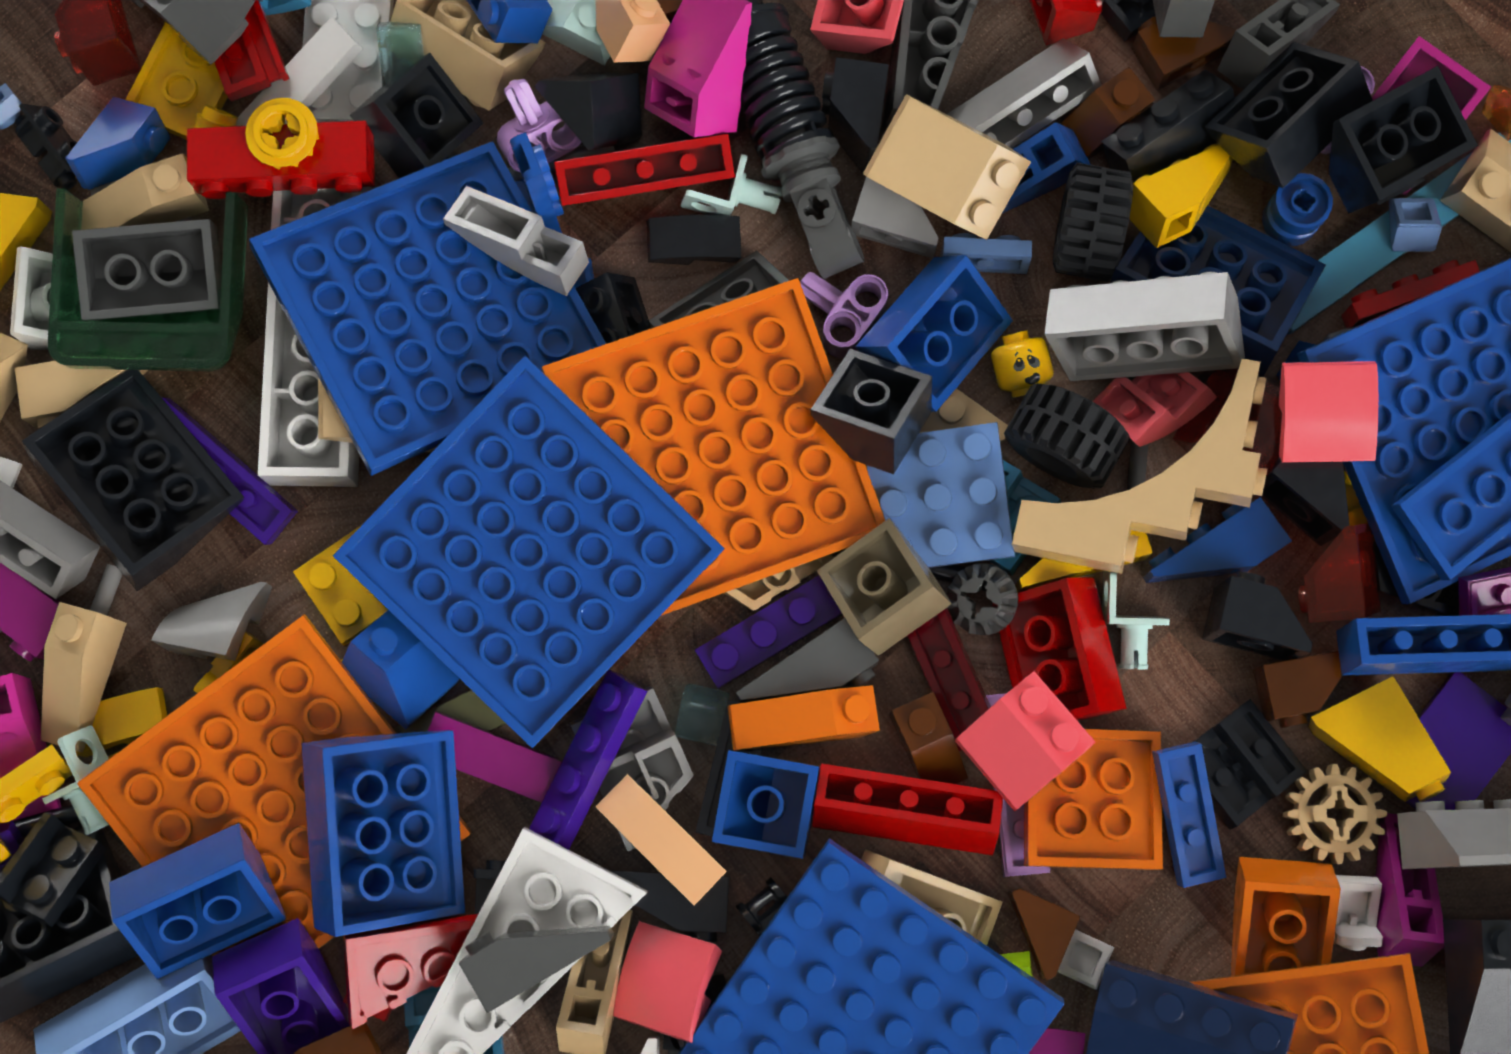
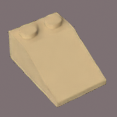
M906 94L863 175L954 225L987 240L1031 161L998 140Z
M865 849L862 861L987 946L1002 906V901Z

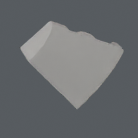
M258 582L181 606L170 612L162 620L151 641L173 653L203 659L212 656L235 661L248 623H260L272 586L266 582Z

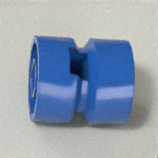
M1297 174L1284 188L1278 187L1264 208L1262 223L1268 236L1291 247L1307 242L1318 231L1332 211L1333 197L1330 188L1322 179L1313 174Z

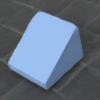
M1390 199L1389 220L1392 250L1402 252L1434 251L1442 230L1434 199Z

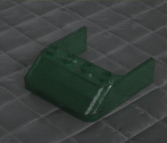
M57 188L48 327V350L51 357L58 363L72 369L211 372L222 368L230 359L243 316L248 205L235 192H226L220 309L82 321L72 231L81 230L83 202L67 189Z

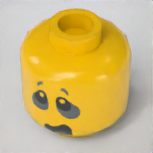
M1028 330L1002 336L1004 345L995 348L991 353L998 386L1003 391H1011L1013 398L1026 395L1033 384H1046L1045 382L1049 381L1054 375L1046 341L1041 337L1029 338Z

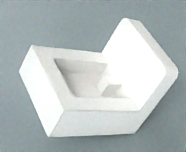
M1336 875L1341 891L1334 937L1335 943L1345 949L1354 951L1365 950L1367 947H1382L1383 936L1376 927L1382 883L1377 877Z

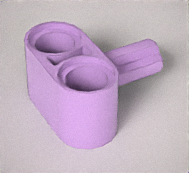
M514 79L504 88V94L516 117L501 126L497 134V143L509 165L515 171L520 172L510 144V139L514 136L526 132L532 147L541 144L548 163L573 151L580 145V139L566 123L562 128L553 131L554 126L563 120L547 101L539 105L528 81L525 79Z
M813 272L807 273L800 281L805 298L828 314L823 326V345L825 350L836 358H844L850 349L858 351L855 346L877 323L886 310L888 289L885 282L875 275L864 274L857 277L844 292H841ZM862 292H871L878 297L879 302L875 306L864 307L857 302L856 296ZM838 326H846L853 331L854 337L850 341L839 342L831 336V331Z

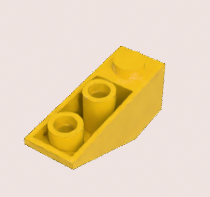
M1212 144L1185 160L1179 159L1168 168L1152 175L1140 177L1133 183L1129 220L1156 248L1190 233L1228 174L1233 158L1219 144Z

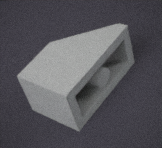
M868 177L865 178L852 220L851 228L855 235L934 258L939 237L922 207Z

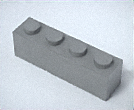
M1062 38L947 115L1013 148L1082 103L1102 84L1090 53Z
M0 480V563L57 599L85 580L100 546Z

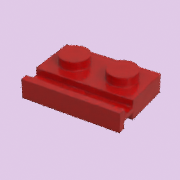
M257 0L245 17L249 24L243 34L214 62L225 93L231 102L271 87V83L283 79V81L290 79L264 9Z

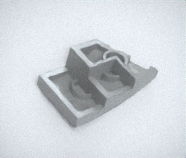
M650 685L644 688L648 692L600 786V792L604 798L628 774L666 810L676 793L682 791L694 775L677 736L669 725L657 695ZM585 716L570 722L575 735ZM619 831L627 851L634 849L635 847Z

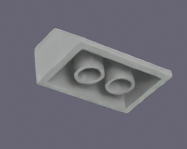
M1511 799L1494 800V809H1484V800L1456 801L1455 810H1445L1444 801L1415 803L1416 812L1397 813L1402 868L1426 869L1511 865Z

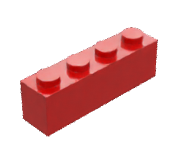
M366 120L317 123L319 139L316 140L313 147V155L306 156L299 162L298 167L286 166L278 170L265 163L261 164L252 154L246 142V126L188 128L187 181L198 194L210 199L227 198L229 193L246 192V194L254 197L271 196L273 191L290 190L298 195H312L317 193L318 189L335 188V190L343 193H356L361 191L362 187L375 186L374 135ZM287 124L282 125L280 132L269 134L276 137L280 149L284 145L286 138L294 137V135L298 136L291 133Z
M728 133L554 161L562 206L735 178Z
M821 763L812 827L993 856L1000 831L1003 797L996 790Z

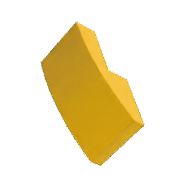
M155 687L100 701L92 726L104 750L121 743L130 744L167 716L163 688ZM87 744L83 753L76 751L78 756L88 757L93 755L92 750Z

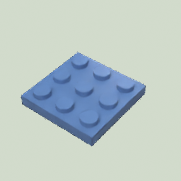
M997 422L919 433L894 474L867 465L868 474L885 521L890 518L928 568L1015 557L1012 546L1013 535Z

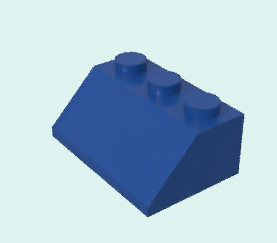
M967 255L934 257L855 347L859 352L932 376L931 412H937L1013 320Z
M240 823L109 882L112 921L156 979L286 920L285 912L261 855Z

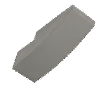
M468 186L464 188L443 218L446 226L492 258L521 275L565 296L568 295L589 263L582 241L545 227L542 216Z

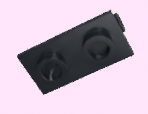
M21 103L19 107L24 115L19 116L15 120L14 124L17 127L15 133L33 157H40L45 150L48 151L38 164L54 186L61 187L64 191L73 188L78 181L65 158L77 142L64 129L62 118L53 109L47 106L42 107Z

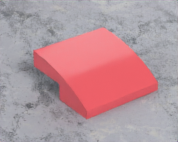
M1375 361L1282 363L1278 404L1282 411L1279 445L1281 461H1375L1378 433L1377 363Z
M1185 372L1136 376L1132 381L1127 377L1115 378L1093 402L1114 416L1129 434V439L1141 447L1157 441L1185 425L1211 404L1217 396L1203 382L1191 373Z
M639 921L621 970L613 1016L655 1032L692 1043L693 1035L710 1006L711 1000L705 995V991L723 951L716 944Z

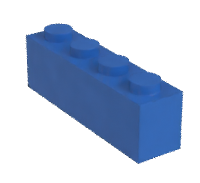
M1511 614L1356 618L1336 630L1342 676L1511 671Z

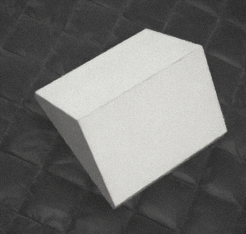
M18 247L10 334L20 342L28 344V347L33 350H96L99 320L82 321L75 259L27 247Z

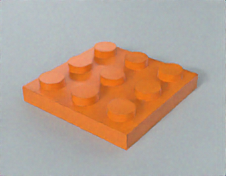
M1085 729L1096 743L1024 804V866L1163 870L1162 802L1152 751L1161 749V732Z

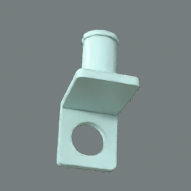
M741 154L734 168L735 178L731 179L726 200L693 190H686L680 206L705 215L730 216L734 207L741 203L775 215L781 200L779 196H782L780 192L782 187L746 178L744 168L748 155Z
M1104 571L1102 611L1105 623L1117 624V628H1121L1119 668L1148 669V629H1153V625H1170V618L1162 616L1116 615L1117 573Z
M91 725L57 740L76 782L42 798L45 805L62 797L64 800L69 799L84 829L85 835H89L109 825L77 784L109 760L94 727ZM77 741L85 742L92 750L93 760L91 764H85L78 758L75 751Z

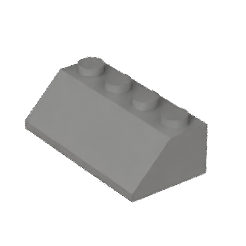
M1204 272L1200 275L1182 277L1160 276L1151 280L1130 282L1118 280L1110 284L1071 285L1067 288L1050 289L1044 335L1070 381L1239 368L1241 360L1245 359L1239 301L1228 272Z

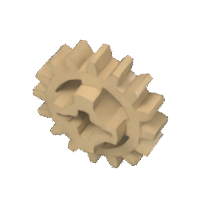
M1338 764L1327 765L1326 776L1319 767L1309 770L1311 781L1303 777L1295 781L1300 792L1286 794L1285 798L1294 804L1293 810L1283 812V817L1294 819L1295 826L1286 832L1288 836L1300 835L1302 837L1297 847L1299 851H1306L1313 847V860L1323 861L1329 853L1332 864H1342L1344 853L1350 861H1358L1361 859L1359 847L1365 851H1373L1376 848L1370 836L1384 835L1385 830L1376 825V819L1386 817L1387 811L1376 809L1375 803L1383 798L1382 792L1369 793L1367 789L1372 782L1370 777L1357 781L1355 780L1356 768H1346L1342 775H1340ZM1323 785V789H1320V798L1312 806H1307L1313 792ZM1347 788L1356 795L1361 805L1355 803L1348 796ZM1327 809L1341 810L1342 819L1328 818ZM1308 823H1312L1322 833V840L1312 832ZM1357 823H1362L1358 834L1350 840L1349 831Z

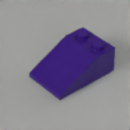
M299 918L212 956L215 996L257 1054H293L306 1045L350 1026L348 1008L343 1002L341 993L319 948Z

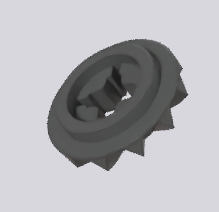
M983 563L968 566L957 572L956 577L947 587L949 591L948 598L952 603L947 608L951 612L953 623L962 627L968 634L990 635L997 633L1012 621L1018 606L1016 586L1011 577L997 566ZM986 585V597L992 600V603L997 604L998 607H982L980 612L976 614V602L971 600L966 593L980 592L982 587Z

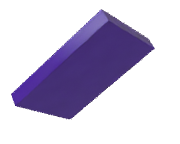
M1451 672L1418 715V718L1451 771L1446 782L1442 783L1445 790L1423 802L1444 801L1445 810H1455L1456 801L1476 800L1511 753V726L1500 718L1507 708L1461 672ZM1417 796L1406 801L1415 810V803L1420 802Z

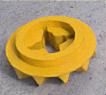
M275 98L264 102L254 110L246 125V142L252 154L261 164L265 163L278 170L286 166L298 167L301 160L306 156L313 155V147L316 140L319 139L317 120L313 113L303 103L291 98ZM286 120L291 133L298 136L294 135V137L286 138L284 145L280 149L276 137L269 134L280 132Z

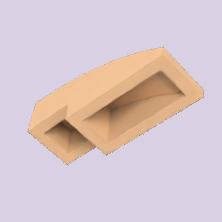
M628 774L595 806L693 905L727 872Z

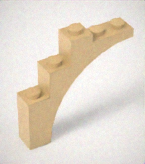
M1247 359L1241 360L1232 391L1214 424L1187 454L1161 474L1130 490L1095 500L1066 503L1021 500L1012 541L1014 552L1122 574L1124 563H1133L1138 536L1130 535L1131 530L1186 541L1188 528L1197 530L1203 503L1194 501L1195 497L1250 508L1252 495L1262 496L1267 469L1258 467L1261 453L1243 450V447L1253 448L1258 421L1249 420L1252 403L1262 404L1267 380L1265 377L1258 376L1260 362Z

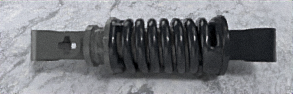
M747 0L752 3L751 25L748 33L740 111L744 114L743 119L746 127L750 129L751 140L755 143L756 153L762 161L761 166L763 169H761L763 177L767 180H780L782 185L780 192L783 200L787 203H794L807 236L814 263L822 278L826 279L865 262L858 239L848 222L835 188L840 182L841 177L838 169L832 166L830 160L838 153L840 145L837 138L833 136L832 130L823 128L827 118L824 112L819 111L821 109V102L817 96H814V84L808 81L810 77L809 71L803 66L804 59L802 54L797 51L798 43L794 37L790 36L792 28L788 20L789 14L786 7L780 3H763V0ZM825 205L827 208L823 210L824 218L818 220L816 218L819 215L818 208Z

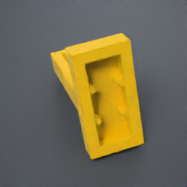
M52 744L0 778V823L15 819L24 811L25 806L42 795H49L57 791L64 784L65 780L73 775L67 762ZM0 837V863L11 857L12 854Z

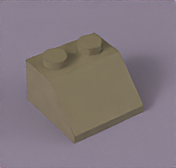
M890 518L816 570L857 639L878 656L952 604L931 570Z

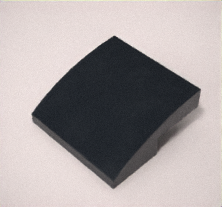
M1251 699L1244 702L1193 741L1202 744L1213 808L1229 830L1239 826L1266 802L1277 797L1307 772L1306 768Z

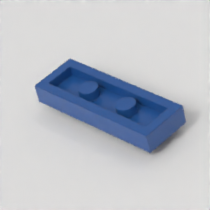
M1190 742L1152 751L1177 885L1186 888L1227 878L1202 744Z

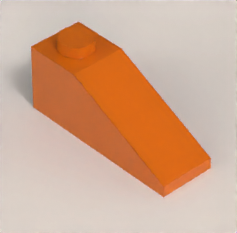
M873 685L823 690L727 706L733 751L862 738L880 731Z

